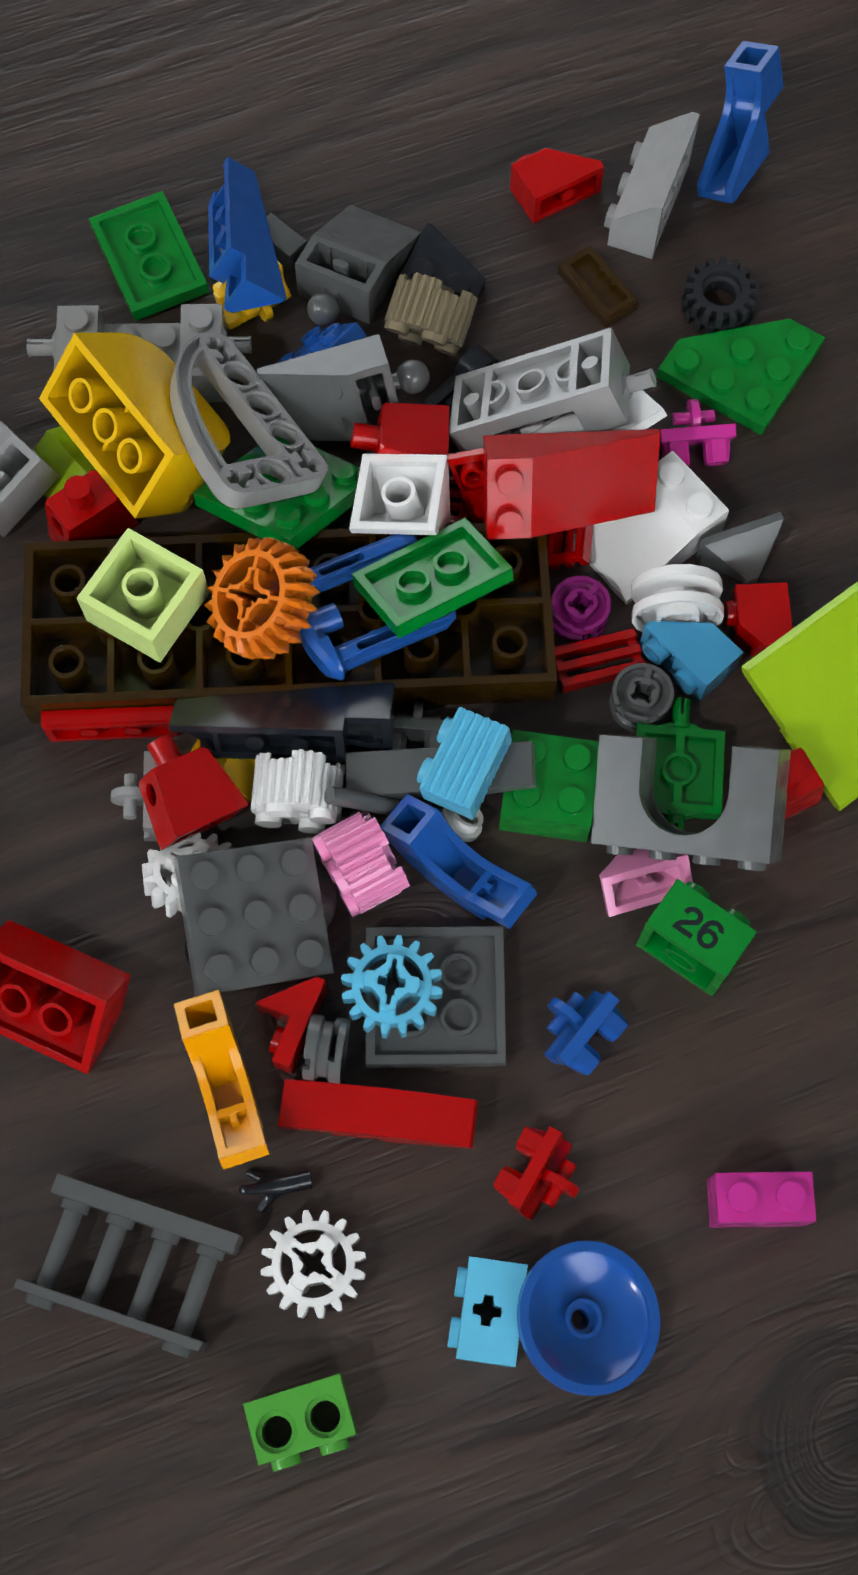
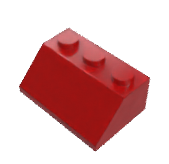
M8 920L0 927V1034L88 1074L92 1070L122 1011L131 974Z

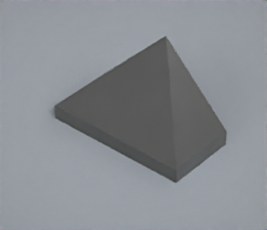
M778 512L702 538L696 555L699 565L708 567L743 583L756 584L783 523L784 517L782 513Z

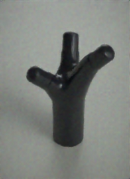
M249 1168L246 1176L256 1183L241 1185L239 1193L241 1195L265 1194L256 1206V1209L263 1213L271 1202L282 1195L312 1189L310 1172L306 1170L285 1175H267Z

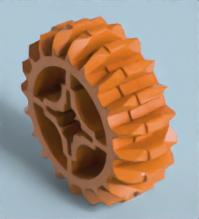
M264 537L262 540L249 538L246 545H234L233 556L222 555L224 564L222 569L212 570L217 578L213 586L206 587L211 592L212 599L204 606L210 612H213L207 623L216 629L213 637L224 643V647L230 652L252 660L255 658L274 659L276 653L289 654L290 643H302L299 633L302 628H312L307 618L309 612L318 611L314 604L311 603L312 598L320 593L314 585H311L317 574L308 568L310 561L300 554L294 546L274 538Z

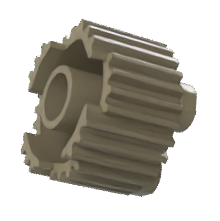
M416 272L413 278L410 279L408 275L400 274L384 320L386 322L384 329L399 334L398 339L409 344L421 346L424 340L434 344V349L441 353L457 356L459 349L463 347L478 298L465 290H462L460 297H458V295L454 294L455 291L442 285L443 281L435 277Z

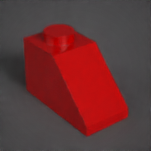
M544 148L534 154H526L511 164L510 190L534 224L601 192L604 165L599 160Z
M787 582L736 584L730 600L724 601V625L726 627L731 626L733 642L752 658L793 629Z

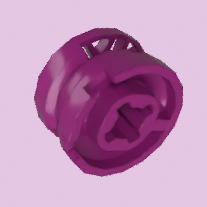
M577 575L566 578L559 583L551 597L553 631L560 639L568 643L582 641V635H584L583 640L590 639L587 638L589 633L594 635L591 638L602 635L607 626L611 599L607 589L599 581L588 576Z

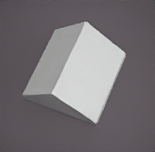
M363 454L349 527L351 533L437 535L450 521L449 463L447 455Z

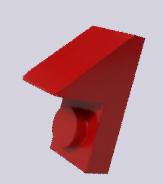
M314 977L256 1002L259 1012L287 1023L285 1028L277 1027L269 1046V1052L274 1054L272 1062L275 1068L293 1075L305 1046L311 1015L318 1014L328 990L324 979Z

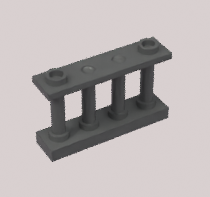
M57 1173L50 1192L63 1198L60 1207L64 1208L36 1284L19 1278L15 1282L13 1288L27 1292L24 1302L52 1311L56 1302L164 1340L162 1350L189 1359L192 1350L205 1352L208 1343L192 1338L197 1319L217 1262H223L226 1253L238 1257L244 1238L239 1234ZM90 1208H94L108 1213L105 1222L109 1223L82 1299L56 1291L55 1287L82 1215L88 1216ZM135 1223L153 1228L150 1237L154 1239L126 1315L102 1307L100 1304L127 1230L133 1231ZM180 1238L197 1243L198 1246L195 1253L200 1255L172 1331L146 1322V1318L172 1246H178Z

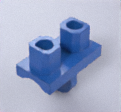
M593 991L586 1000L579 993L574 992L566 1003L558 998H552L547 1007L555 1017L546 1028L557 1037L543 1055L553 1064L566 1065L582 1075L591 1074L602 1057L587 1044L592 1035L598 1032L606 1041L613 1042L620 1037L629 1024L615 1007L620 1000L610 991H606L605 994Z

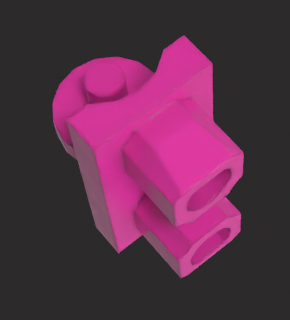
M698 399L688 400L686 412L672 413L673 425L687 424V427L660 429L659 449H662V457L674 451L689 467V446L703 445L704 466L725 465L729 462L730 441L737 436L736 423L701 426V423L715 422V411H700Z

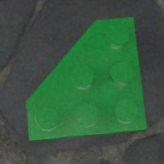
M789 318L678 339L658 368L656 377L762 436L822 347L825 337Z

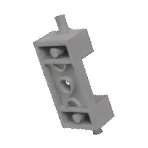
M181 304L180 323L104 324L99 305L57 306L56 329L52 339H27V354L29 357L53 356L55 369L74 333L121 332L149 341L166 353L176 364L182 347L194 336L206 332H216L227 337L228 331L222 304ZM251 336L228 337L241 353L252 354ZM199 366L194 367L192 370V384L207 402H225Z
M611 327L458 375L455 378L449 426V447L456 445L459 452L483 448V435L511 434V429H518L524 425L551 417H558L571 411L576 413L585 432L610 430L616 426L627 424L628 402L631 395L640 390L656 387L655 373L650 368L646 371L630 375V364Z

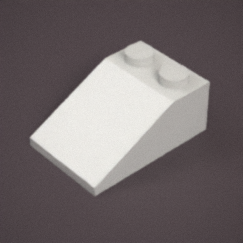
M672 451L658 461L655 512L594 524L590 566L627 605L633 600L631 598V584L636 576L654 567L682 564L698 551L702 538L722 532L729 509Z

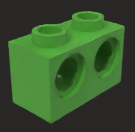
M340 1373L243 1404L258 1466L271 1462L273 1472L302 1463L300 1452L319 1447L321 1456H325L350 1448L348 1437L358 1434L343 1375ZM322 1401L333 1402L340 1411V1422L333 1431H322L316 1427L313 1421V1411ZM275 1416L287 1419L292 1428L289 1442L282 1447L272 1445L267 1440L265 1434L268 1421Z

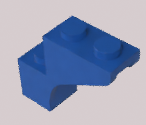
M742 41L725 64L726 95L723 113L697 182L698 197L733 204L770 153L765 113L784 88L779 46Z

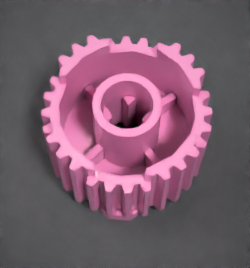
M367 811L358 812L311 838L333 884L336 883L341 892L340 896L352 917L360 913L363 914L410 887L402 867L396 868L395 866L397 862L384 832L375 817L371 818L370 813Z

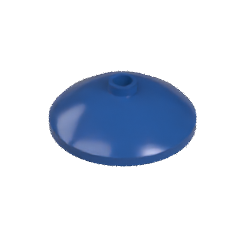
M577 1241L551 1250L539 1259L529 1271L518 1297L517 1327L527 1357L546 1380L572 1394L598 1396L619 1391L630 1385L649 1365L659 1340L660 1311L650 1280L630 1256L605 1243ZM574 1311L580 1312L583 1317V1325L580 1329L576 1328L572 1323L571 1318Z

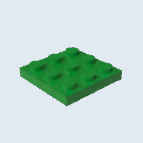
M274 437L283 444L291 445L283 438ZM257 445L234 463L267 455ZM315 447L325 460L328 471L319 489L313 493L235 509L221 503L205 483L194 491L195 504L197 507L261 539L264 537L274 538L294 546L297 550L354 505L360 467ZM262 474L266 479L270 480L271 482L280 483V481L277 478L271 475Z

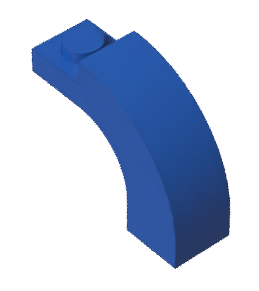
M409 794L405 795L380 826L388 841L413 868L445 895L482 920L489 917L510 929L537 895V892L530 883L494 865L470 848L452 830L438 809Z

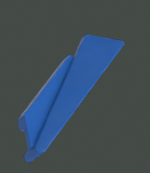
M227 157L223 164L224 184L219 192H213L208 204L209 277L223 284L226 281L224 309L233 313L281 303L287 297L256 174L251 169Z

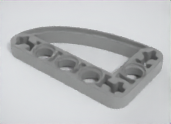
M216 332L201 333L188 340L182 347L170 380L171 406L182 441L194 465L215 497L228 507L241 509L317 491L328 471L325 460L263 380L259 379L256 371L228 337ZM199 366L267 456L231 464L225 462L211 439L196 404L192 386V370L194 367ZM229 378L236 379L242 382L244 385L236 384ZM251 407L261 409L268 415L260 414L253 410ZM274 437L283 438L291 445L283 444ZM262 474L271 475L277 478L280 483L271 482Z

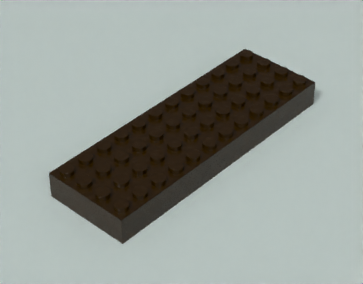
M471 523L487 540L484 523ZM350 529L321 530L297 550L310 561L308 568H311L393 534L351 533ZM251 533L145 537L201 568L204 571L208 587L213 586L217 578L212 570H219L224 566L222 555L233 556L234 545H246L249 538L261 539ZM415 535V536L417 537V540L419 541V540H421V539H423V538H425V537H427V536H429V535ZM546 535L532 538L487 540L513 568V581L456 609V619L447 630L345 672V679L342 681L329 678L323 674L308 656L301 643H290L289 654L276 653L274 659L267 660L262 658L252 660L230 652L224 647V643L213 637L216 629L207 623V620L213 613L204 606L212 599L210 591L160 663L88 622L77 600L78 595L119 539L25 543L20 705L32 724L41 723V711L174 706L175 701L178 699L386 682L394 684V707H413L415 701L424 702V706L554 700L557 672ZM353 580L318 593L311 600V603L317 609L334 603L339 610L344 627L326 634L333 646H338L372 630L386 626V623L354 587Z

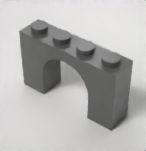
M618 734L599 735L591 835L592 844L606 845V853L616 855H633V848L649 850V858L659 860H676L677 853L693 855V863L718 866L721 865V859L738 860L737 868L752 871H766V864L781 861L791 750L755 746H732L729 794L725 809L712 826L697 833L682 830L670 823L661 813L656 803L654 774L657 738Z

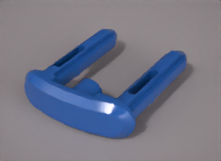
M393 534L311 567L310 569L317 574L311 585H314L321 593L353 580L352 573L417 542V537L415 535ZM334 603L319 608L318 611L309 612L307 621L312 628H302L299 633L303 648L321 672L329 678L342 681L345 679L344 674L348 670L447 630L456 619V611L454 610L399 639L386 625L338 646H333L326 634L339 630L344 625L338 608Z

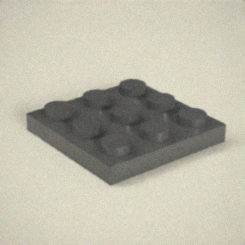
M311 837L182 855L174 858L195 997L218 989L221 993L334 973Z
M503 926L366 927V945L372 950L377 948V936L381 935L387 945H393L397 935H402L403 947L409 948L416 940L420 942L418 955L422 957L425 954L432 953L434 955V962L429 967V970L440 969L442 973V979L432 983V985L443 989L442 998L430 999V1002L437 1008L435 1016L425 1013L421 1015L424 1021L423 1029L419 1030L411 1023L407 1025V1037L402 1038L397 1028H391L387 1039L382 1038L381 1026L375 1025L370 1032H366V1068L506 1066ZM387 958L377 961L367 970L375 971L386 963ZM405 961L404 967L408 973L422 980L419 971L411 963ZM396 969L393 970V976L390 978L388 985H383L385 986L388 1005L391 1003V997L394 995L396 988H400ZM366 996V1004L372 1010L379 1013V1004L375 998ZM408 1002L398 1010L397 1015L408 1012L417 1003Z

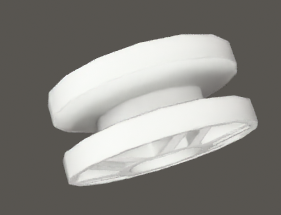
M693 564L659 566L640 573L632 580L631 598L636 603L632 609V624L641 632H643L644 626L650 621L713 623L717 627L724 618V606L719 599L723 591L720 575L708 567Z

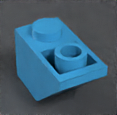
M650 621L644 626L639 643L645 656L656 665L661 664L673 675L672 677L677 687L688 695L693 694L700 702L737 669L744 653L713 623Z

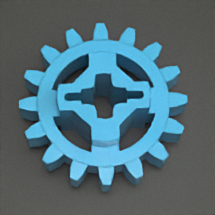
M382 935L377 936V948L373 950L365 943L361 944L360 950L363 958L359 960L349 957L347 960L348 966L354 973L342 974L341 976L342 984L352 988L342 994L343 1003L356 1004L349 1012L350 1018L356 1020L364 1016L363 1029L367 1033L375 1025L381 1026L382 1038L385 1039L389 1036L391 1028H397L402 1038L407 1037V1025L411 1023L419 1030L423 1029L424 1021L421 1015L425 1013L435 1016L437 1008L430 1002V999L442 998L443 992L442 988L432 985V983L442 979L440 969L429 970V967L434 962V955L428 953L420 957L418 955L420 942L417 940L409 948L403 947L402 935L396 936L393 945H387ZM387 958L386 963L375 971L367 970L377 961ZM405 961L411 963L419 971L422 980L408 973L404 967ZM396 969L400 988H396L394 995L391 997V1003L388 1005L387 994L383 985H388L390 978L393 976V970ZM361 993L375 998L379 1004V1013L372 1010L365 1003ZM408 1002L417 1003L408 1012L397 1015L398 1010Z

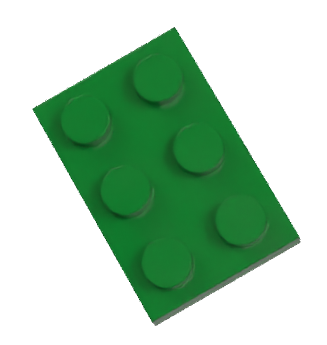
M163 191L89 218L93 233L134 321L209 293L204 275Z
M463 518L441 529L437 535H429L352 573L354 587L399 639L513 581V568L466 518Z

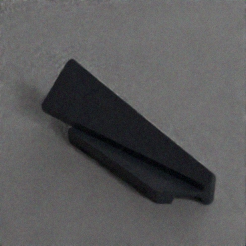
M386 682L178 699L174 704L169 728L174 733H190L201 741L200 748H207L214 758L256 759L259 753L271 752V758L279 759L292 757V750L303 749L304 751L312 750L316 753L322 752L326 755V762H346L348 745L393 750L395 688L393 683Z

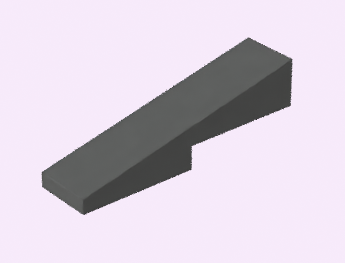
M531 741L511 742L487 794L536 788L535 747ZM439 747L346 753V789L402 800L406 794L415 798H421L423 796L419 789L421 784L417 782L418 772L427 757L434 759Z

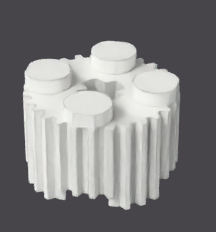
M303 749L292 750V757L271 758V752L259 753L256 756L251 811L256 815L255 824L266 828L281 827L282 822L284 824H299V831L318 834L325 830L326 824H334L337 820H340L342 807L325 803L324 793L328 786L344 788L345 765L336 763V766H330V763H326V755L322 752L316 753L312 750L304 751Z

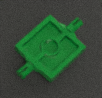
M682 697L673 699L672 722L662 725L637 723L635 736L657 738L654 774L655 800L664 817L676 827L684 830L685 820L692 818L718 820L722 814L725 731L702 729L694 724H690L691 700L684 698L681 714Z

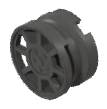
M637 663L624 668L614 680L609 699L612 717L621 727L635 732L637 723L661 725L666 720L673 702L674 688L672 681L662 669L652 664Z
M311 1015L303 1056L305 1058V1065H307L303 1066L302 1069L303 1080L315 1081L317 1077L327 1078L328 1083L341 1084L348 1050L350 1019L338 1017L333 1022L326 1021L324 1015ZM336 1045L335 1056H333L334 1046Z

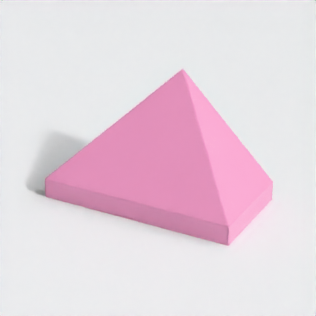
M633 848V855H617L599 875L606 913L609 917L660 903L677 878L685 884L693 882L689 856L687 854L677 853L676 860H659L649 858V850Z

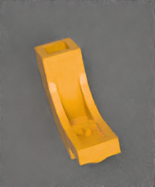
M218 989L175 1003L174 1008L181 1037L201 1089L218 1158L223 1170L269 1155L258 1106L220 990Z

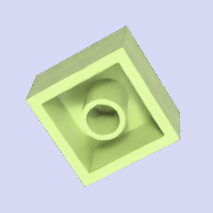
M127 528L78 595L77 600L88 622L161 663L208 596L209 590L206 588L208 586L204 571L201 568Z

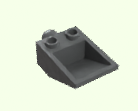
M349 205L313 234L295 263L297 295L309 300L307 305L309 318L317 325L327 326L338 318L340 312L370 324L405 266L421 232L356 206Z
M379 334L257 369L259 379L263 380L309 440L350 441L354 422L377 425L382 405L385 403H398L396 390L402 389L409 394L420 393L427 387L430 378L426 365L414 359L403 362L397 369V372L391 374Z

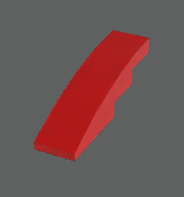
M285 1079L278 1126L290 1130L328 1132L335 1136L380 1139L391 1143L473 1149L478 1101L475 1099L381 1087Z

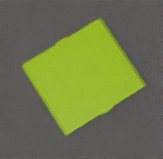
M858 581L741 666L744 676L780 727L779 731L792 750L801 747L805 751L824 783V793L832 805L839 811L858 798Z

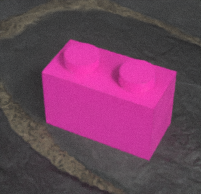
M812 1172L714 1173L707 1179L710 1228L807 1226L816 1222Z

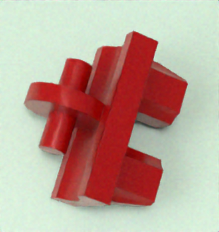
M526 1126L518 1138L515 1148L520 1154L531 1159L525 1172L522 1174L505 1166L501 1169L493 1183V1187L508 1200V1203L517 1213L530 1221L535 1217L542 1202L554 1208L561 1194L576 1198L580 1190L569 1181L576 1165L566 1158L573 1146L563 1138L564 1134L550 1126L547 1132Z

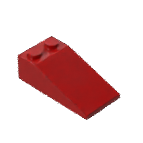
M660 430L483 435V520L487 540L532 538L655 512Z

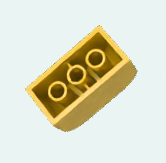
M121 332L74 333L40 395V401L134 518L177 514L186 511L195 499L194 491L204 485L205 481L194 465L174 419L170 399V380L175 363L157 346L132 334ZM193 386L196 404L202 420L222 456L230 443L229 430L223 420Z

